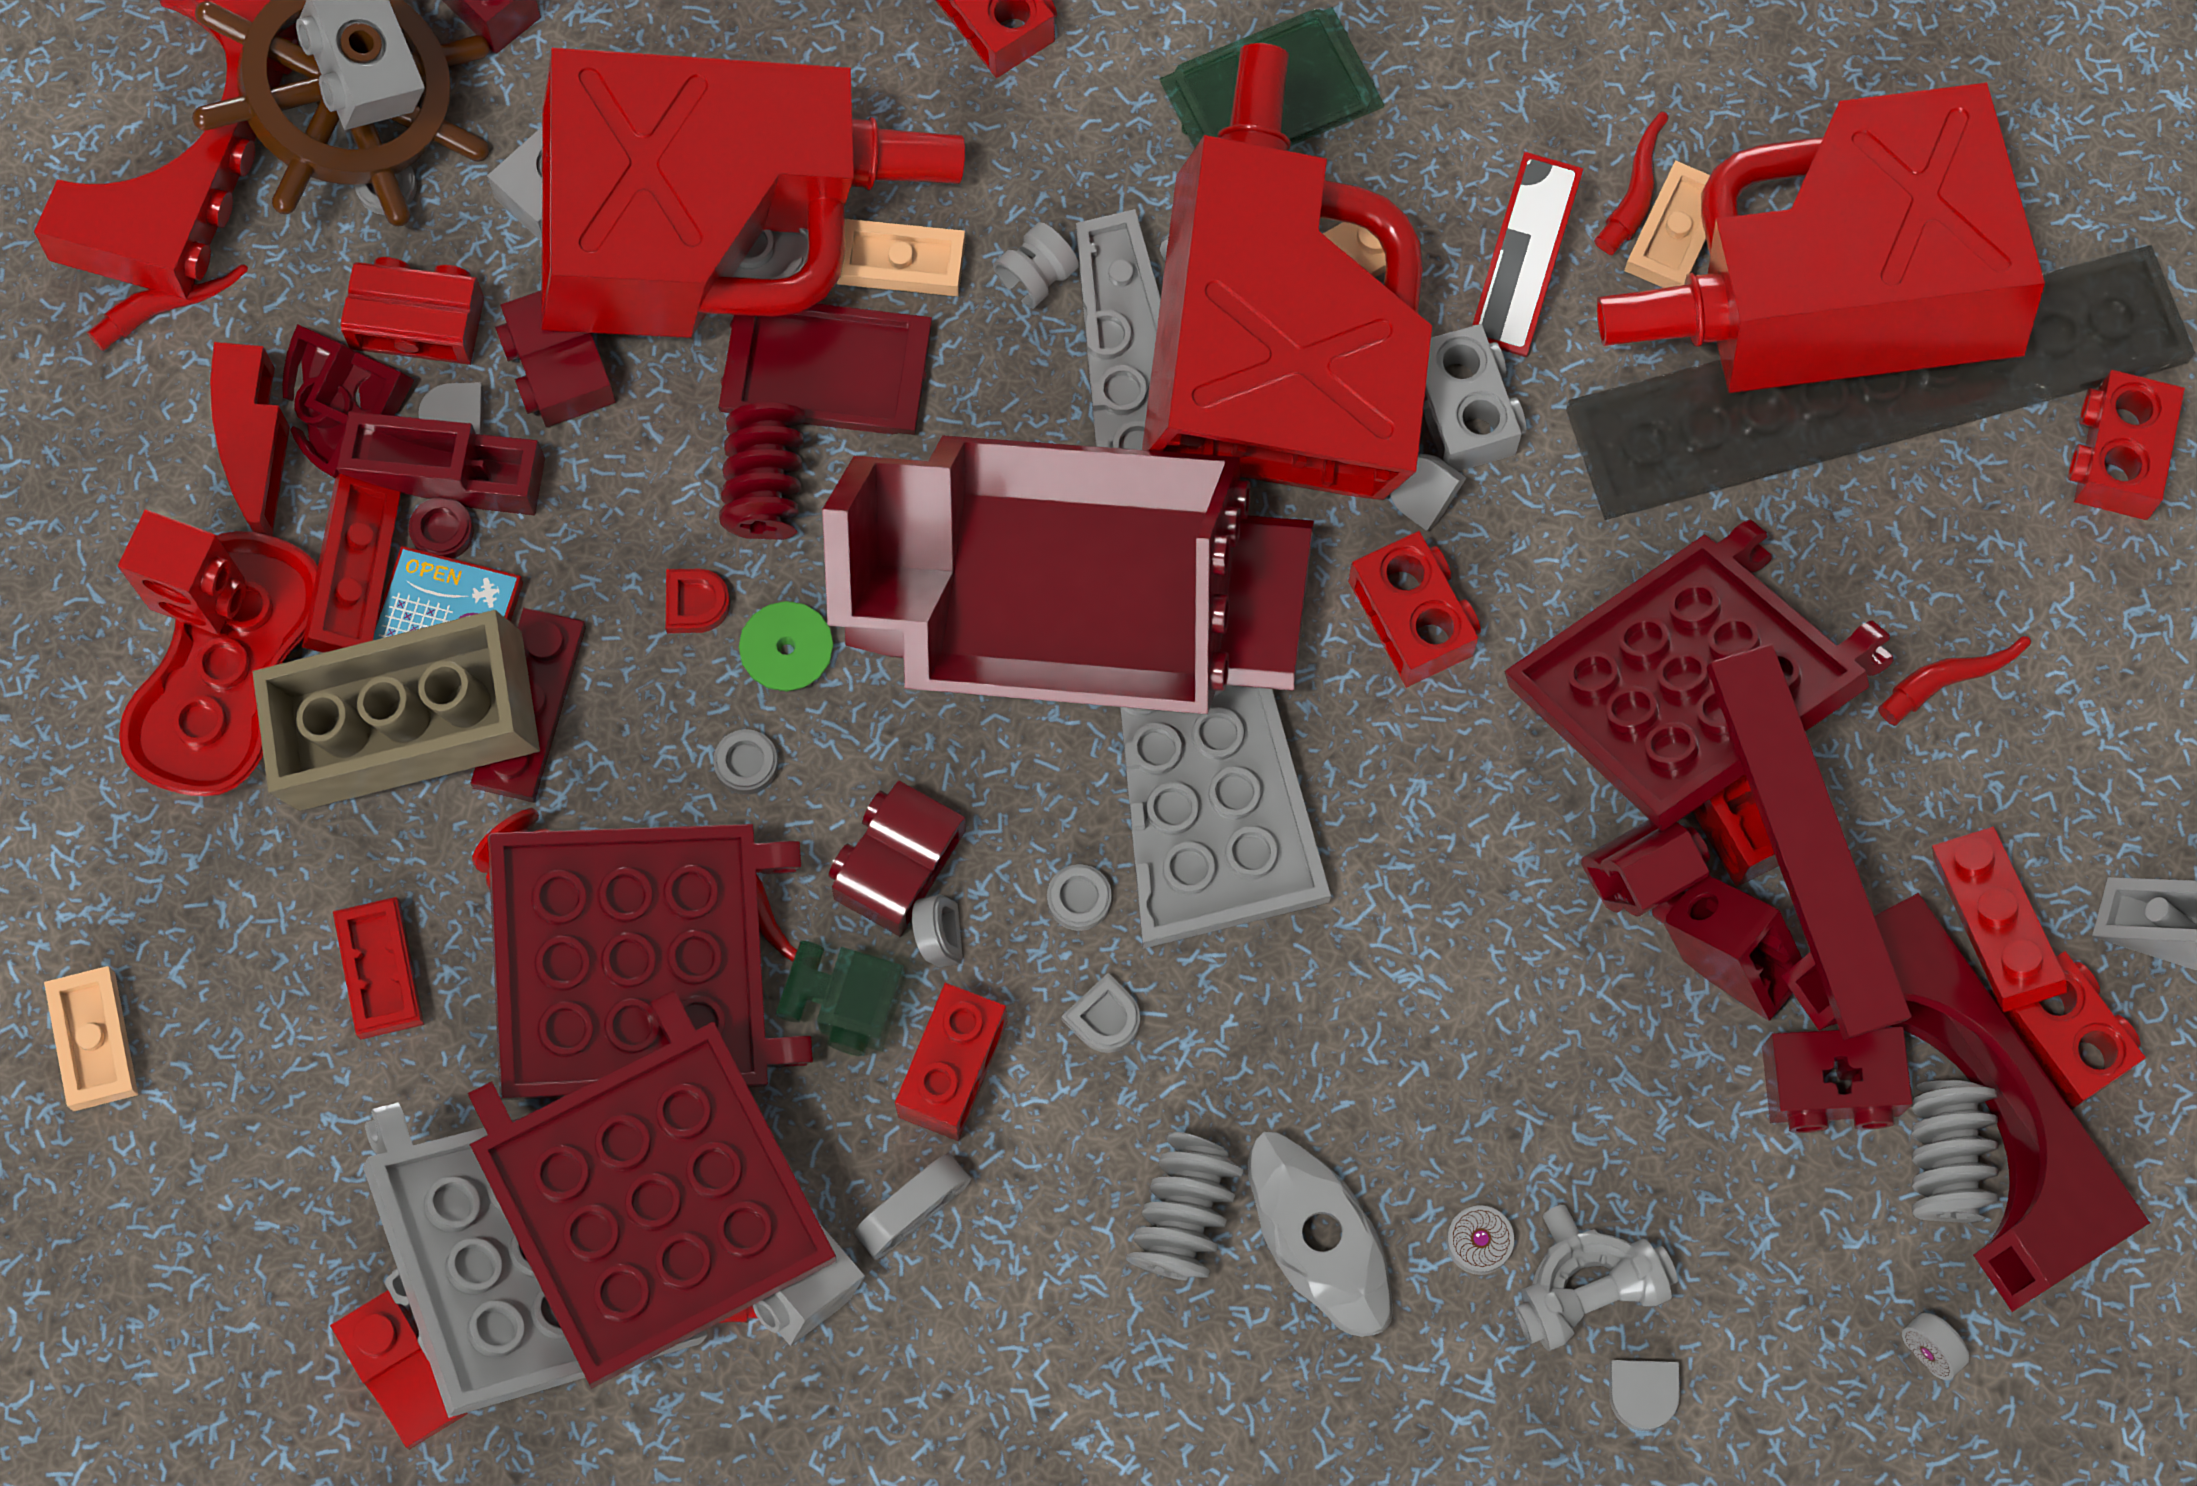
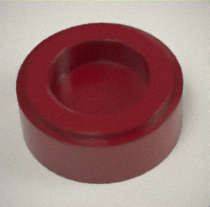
M429 499L415 509L409 521L410 538L415 548L420 551L455 559L468 549L473 539L474 527L466 508L456 500Z

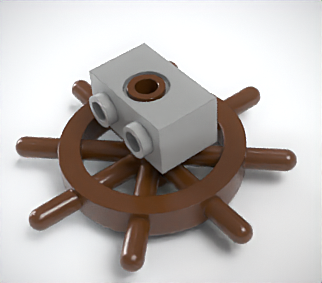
M271 0L258 13L253 22L211 1H203L197 5L195 16L199 23L243 46L237 68L239 96L196 108L192 115V121L198 129L203 131L248 121L263 145L274 156L288 165L272 198L273 208L278 213L290 214L296 209L311 177L336 184L357 185L372 183L388 222L393 226H404L410 220L411 214L395 175L415 163L429 148L432 141L475 162L483 161L488 157L490 148L484 139L444 119L450 100L449 67L485 58L490 52V43L484 36L475 35L440 44L426 21L403 0ZM296 23L301 47L279 35ZM267 57L308 77V79L270 88L267 77ZM315 102L318 105L305 133L291 123L282 112ZM339 119L344 130L350 129L358 149H345L327 145ZM391 119L408 128L394 140L382 144L374 122Z

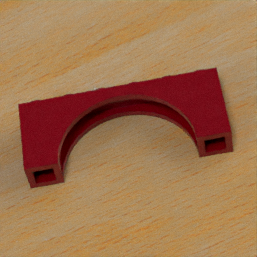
M1917 893L1874 916L1912 1016L1906 1021L1891 1026L1903 1027L1904 1031L1933 1046L1953 1062L1970 1082L1997 1090V1098L1985 1101L1991 1114L1998 1117L1997 1127L2006 1151L2009 1169L2008 1201L2004 1216L1993 1237L1973 1256L2013 1312L2150 1224V1221L1920 894ZM1810 951L1781 977L1820 1031L1837 1024Z

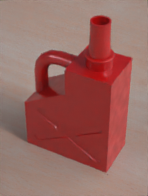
M1247 44L1240 49L1230 126L1219 131L1217 137L1204 135L1176 175L1142 450L1240 457V477L1352 497L1384 500L1417 470L1432 325L1418 314L1423 274L1421 242L1408 216L1387 197L1359 186L1325 180L1327 158L1287 151L1290 149L1291 141L1285 134L1281 133L1289 53L1285 49L1272 44ZM1320 218L1360 226L1367 229L1378 239L1385 253L1386 271L1384 285L1319 231Z
M552 47L542 105L541 330L691 338L707 313L767 317L801 313L824 300L841 277L846 252L844 207L850 188L864 187L870 191L874 186L875 180L960 184L965 162L964 138L962 135L882 129L878 128L877 121L873 117H870L868 120L852 119L850 67ZM799 228L808 229L809 250L807 261L797 273L778 279L732 277L763 230L800 233Z
M1986 82L1842 100L1837 105L1824 137L1763 144L1735 152L1713 169L1701 192V219L1710 253L1708 274L1695 275L1694 273H1689L1686 275L1685 285L1597 298V322L1603 346L1690 337L1695 347L1702 346V343L1716 341L1728 393L2025 356L2045 281ZM1806 176L1791 209L1739 216L1738 198L1751 185L1770 180Z

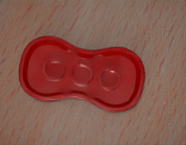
M234 531L217 535L245 578L243 582L245 584L244 600L237 614L231 619L226 618L219 635L175 619L172 641L161 664L139 687L128 702L120 723L119 742L121 754L128 767L147 782L162 789L184 795H220L236 788L246 780L262 759L263 749L252 671L282 664L291 650L303 639L318 568L315 561L305 551L285 540L262 533Z

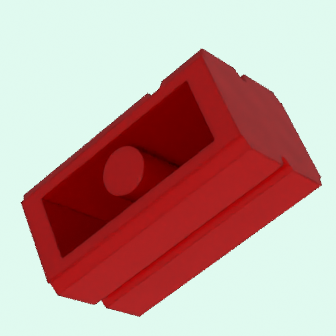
M378 257L374 260V264L355 262L353 263L348 285V297L345 299L340 322L341 331L349 348L352 350L471 365L484 295L477 277H471L468 271L457 266L438 265L434 268V272L411 269L406 262L391 257Z

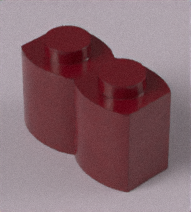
M541 290L500 304L506 323L496 326L495 329L507 361L509 362L517 358L521 360L526 375L515 379L527 414L539 410L547 428L616 403L591 333L541 330Z
M898 780L888 794L879 791L874 796L862 819V824L868 827L866 833L855 847L848 843L844 845L836 856L828 876L835 880L832 885L835 901L901 937L912 920L915 901L925 898L966 832V822L964 816Z
M1649 819L1582 857L1581 865L1606 908L1616 913L1625 909L1630 914L1638 917L1707 878L1710 871L1705 863L1710 860V854L1704 840L1693 827L1685 828L1676 822L1662 832Z

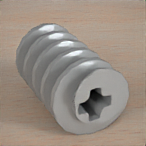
M1960 1080L1919 1083L1915 1086V1089L1923 1092V1094L1913 1099L1912 1110L1914 1114L1924 1119L1913 1125L1912 1136L1915 1140L1925 1145L1914 1150L1912 1162L1915 1166L1926 1171L1915 1175L1912 1179V1188L1915 1192L1926 1196V1198L1913 1204L1912 1214L1915 1218L1927 1221L1961 1223L1983 1221L1986 1218L1979 1215V1208L1999 1202V1197L1995 1193L1980 1189L1979 1181L1998 1176V1169L1980 1163L1979 1155L1997 1150L1998 1143L1978 1136V1129L1997 1124L1998 1117L1978 1110V1103L1997 1098V1090Z
M1169 1132L1167 1141L1178 1152L1161 1154L1158 1165L1170 1177L1154 1178L1150 1187V1191L1162 1202L1144 1204L1141 1214L1154 1227H1141L1135 1230L1133 1240L1145 1252L1127 1254L1126 1261L1145 1271L1171 1279L1187 1280L1188 1277H1208L1210 1270L1197 1261L1195 1255L1196 1252H1217L1218 1244L1203 1234L1205 1227H1225L1227 1219L1214 1211L1212 1205L1213 1202L1234 1201L1235 1194L1221 1185L1220 1181L1222 1177L1241 1178L1243 1169L1228 1159L1229 1153L1223 1147L1188 1133Z

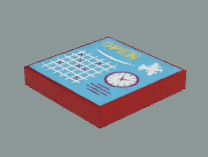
M401 546L378 612L373 640L491 610H497L511 622L524 583L522 577Z

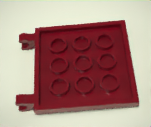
M1751 519L1739 524L1727 537L1717 544L1704 534L1504 671L1510 689L1662 832L1745 774L1706 669L1710 662L1772 643L1806 732L1869 688L1867 675L1873 676L1881 673L1894 661L1893 655L1881 646L1890 640L1889 633L1873 620L1862 624L1845 641L1835 645L1751 574L1765 567L1772 559L1771 553L1759 544L1767 538V532Z
M753 824L489 834L488 850L499 1095L501 1100L564 1097L670 1044L653 1014L654 1009L650 1002L673 990L677 993L695 1030L714 1021L748 1088L765 1087L768 1085L767 1067L807 1066V1063L813 1062L811 1036L765 1038L756 873H796V868H801L800 841L754 843Z
M675 990L650 1002L654 1009L653 1014L670 1044L512 1122L492 1081L467 1093L488 1134L471 1143L470 1146L591 1389L837 1261L826 1235L714 1021L695 1030Z

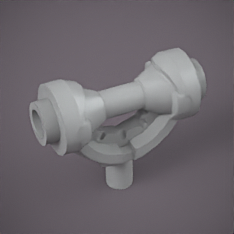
M1558 1205L1546 1211L1542 1216L1556 1244L1548 1248L1546 1256L1535 1272L1532 1285L1522 1289L1523 1304L1515 1307V1313L1527 1341L1530 1344L1540 1341L1549 1352L1564 1346L1575 1334L1573 1328L1584 1317V1314L1618 1300L1641 1302L1643 1307H1656L1672 1299L1670 1286L1678 1283V1277L1673 1262L1663 1246L1653 1249L1651 1244L1644 1238L1634 1243H1629L1615 1236L1599 1234L1595 1229L1580 1233L1566 1205ZM1603 1266L1611 1270L1609 1275L1574 1290L1565 1288L1569 1278L1582 1268Z

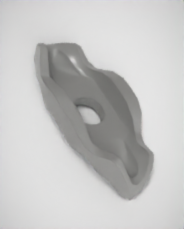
M1263 1132L1255 1140L1250 1150L1248 1178L1257 1207L1261 1232L1277 1265L1294 1289L1315 1304L1340 1330L1360 1337L1383 1332L1392 1321L1393 1303L1385 1254L1372 1222L1363 1212L1357 1197L1348 1185L1326 1164L1287 1137L1277 1132ZM1317 1214H1326L1337 1220L1342 1230L1339 1244L1326 1252L1311 1249L1305 1243L1302 1235L1305 1222Z

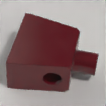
M1711 876L1691 886L1686 892L1683 891L1652 909L1653 917L1664 924L1685 963L1709 982L1763 1018L1770 1021L1792 994V991L1781 976L1799 962L1802 956L1778 909Z

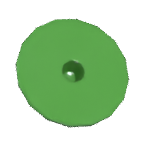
M789 601L769 604L753 614L742 629L739 642L742 665L751 678L768 689L785 692L805 688L819 679L830 664L833 651L830 627L820 613L805 604ZM784 645H791L794 649L790 654H781V648Z

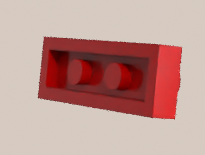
M340 473L336 477L302 644L303 648L326 653L373 641L401 492L373 485Z
M1994 826L1932 845L1933 858L1938 872L2002 1011L2007 1012L2067 993L2066 977Z

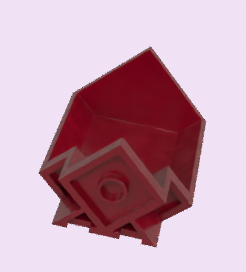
M942 435L928 461L853 456L822 508L827 625L845 627L846 646L889 657L904 658L905 689L1208 714L1215 692L1225 691L1227 685L1294 691L1314 520L1248 515L1250 482L1240 480V457Z

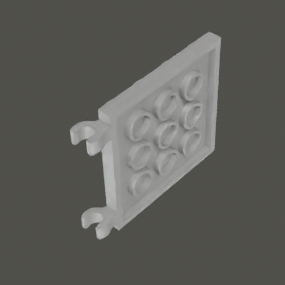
M399 1103L372 1109L371 1113L374 1120L365 1123V1130L369 1143L377 1155L368 1157L363 1165V1169L448 1418L586 1378L470 1146L471 1143L488 1135L485 1128L413 1145L407 1129L406 1119ZM704 1330L652 1358L699 1345L708 1336L707 1332Z

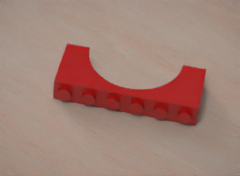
M159 0L162 7L177 11L201 25L220 44L226 54L227 63L226 83L221 101L238 97L237 68L243 45L199 23L195 16L196 7L203 1H211L253 22L258 13L271 0ZM295 23L285 29L279 36L299 46ZM267 57L268 83L270 88L277 87L283 74L288 75L293 70ZM246 120L204 131L195 143L180 156L153 172L133 179L106 184L73 183L57 179L34 233L48 260L51 262L143 288L159 290L187 300L195 279L201 280L207 272L211 258L210 244L217 228H223L230 218L233 208L232 193L240 175L246 176L252 167L255 157L254 142L257 136Z

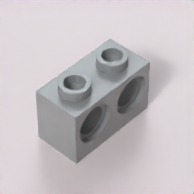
M1482 324L1432 337L1430 343L1423 414L1438 457L1457 471L1516 455L1521 435L1526 433V420L1522 406L1517 397L1508 398L1502 381L1503 378H1506V365L1502 351L1497 342L1489 344ZM1460 364L1469 368L1473 376L1467 379H1457L1449 375L1445 367ZM1470 419H1481L1489 423L1494 431L1483 435L1475 434L1465 426L1464 422Z

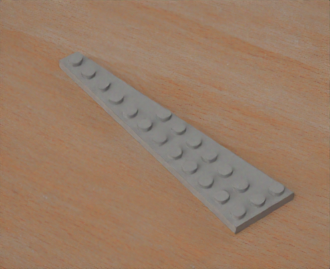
M1134 209L1076 223V238L1096 447L1142 450L1161 298L1136 210ZM1227 685L1225 691L1215 692L1208 714L1120 707L1143 949L1330 902L1331 894L1272 689Z

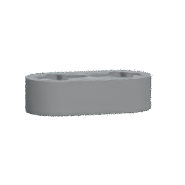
M947 1153L928 1165L870 1213L855 1229L854 1235L874 1259L882 1258L960 1194L969 1185L972 1178L952 1154Z

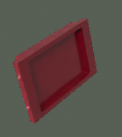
M815 304L801 313L774 317L734 315L730 323L731 335L724 376L721 378L722 388L718 406L719 412L730 413L740 406L753 403H786L797 406L805 411V422L802 424L892 435L898 433L915 435L923 382L927 377L925 368L932 317L825 304Z

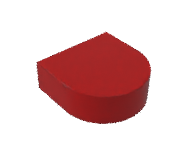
M699 568L666 569L665 629L667 634L703 633L715 629L725 620L730 608V596L727 586L720 576L710 570Z

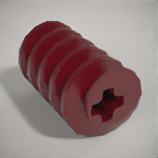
M753 403L740 406L731 411L727 416L726 429L730 435L724 441L725 455L729 458L724 462L722 468L723 477L727 481L721 487V499L725 505L719 511L720 525L728 532L747 539L775 540L793 537L798 532L793 526L783 523L781 520L794 518L799 515V505L792 500L782 498V496L794 495L801 491L800 480L784 475V473L795 472L802 468V458L795 453L786 451L799 448L804 444L802 433L795 429L787 428L801 425L805 422V411L801 408L786 403Z

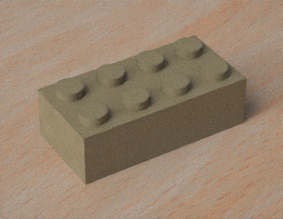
M497 610L252 671L268 793L298 811L540 752L522 632Z

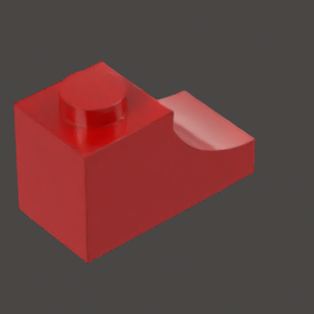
M388 1290L330 1325L362 1383L372 1393L408 1450L468 1414L464 1413L448 1418L430 1362L417 1342L419 1337L418 1327L407 1307L402 1304H396Z

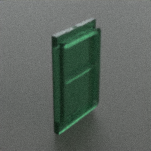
M1333 7L1326 10L1313 9L1186 61L1178 65L1175 72L1159 78L1182 124L1181 130L1188 136L1194 149L1204 135L1217 137L1219 131L1230 126L1240 49L1244 45L1251 43L1272 44L1285 49L1289 53L1281 133L1290 139V146L1384 108V103L1374 86V81L1369 77L1348 37V32L1343 28Z

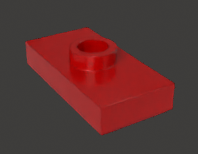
M393 897L333 911L357 1037L361 1040L424 1025L401 902L398 898Z

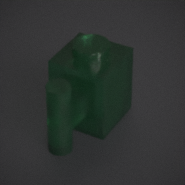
M800 941L775 1015L790 1022L800 1023L807 1000L822 1004L817 1017V1024L820 1033L829 1036L827 1044L830 1047L855 1056H864L867 1048L882 1052L906 982L904 965L841 947L832 975L818 971L825 949L809 941Z

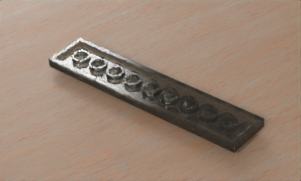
M2148 245L2043 273L2045 285L2025 356L1728 393L1720 359L1570 399L1566 411L1604 520H1609L2089 390V388H2098L2111 369L2143 376L2187 364L2195 355V351L2153 247Z

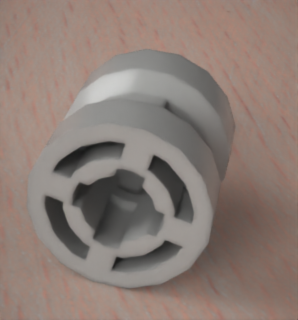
M1038 222L1023 236V245L1018 250H1007L993 263V268L1001 283L1008 290L1020 281L1029 292L1021 302L1028 308L1034 309L1049 295V286L1056 280L1065 281L1079 268V261L1069 244L1059 233L1047 224Z

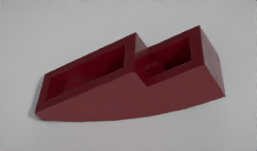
M349 411L337 470L340 474L421 498L456 500L464 507L535 516L545 456L538 440L476 434L472 423Z

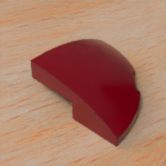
M297 324L286 354L282 382L283 398L294 401V409L298 418L307 423L309 441L301 429L292 426L290 431L295 442L310 462L321 471L336 478L339 474L337 464L349 411L395 416L407 396L414 379L355 352L341 343ZM301 363L303 384L298 389L294 400L297 371ZM358 387L361 407H359L356 402V392Z

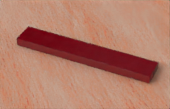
M1771 643L1710 662L1706 667L1843 1041L1908 1020L1912 1017L1773 644Z

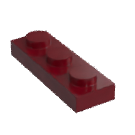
M523 607L517 628L522 632L540 752L475 767L470 784L476 790L535 803L586 625L581 620Z

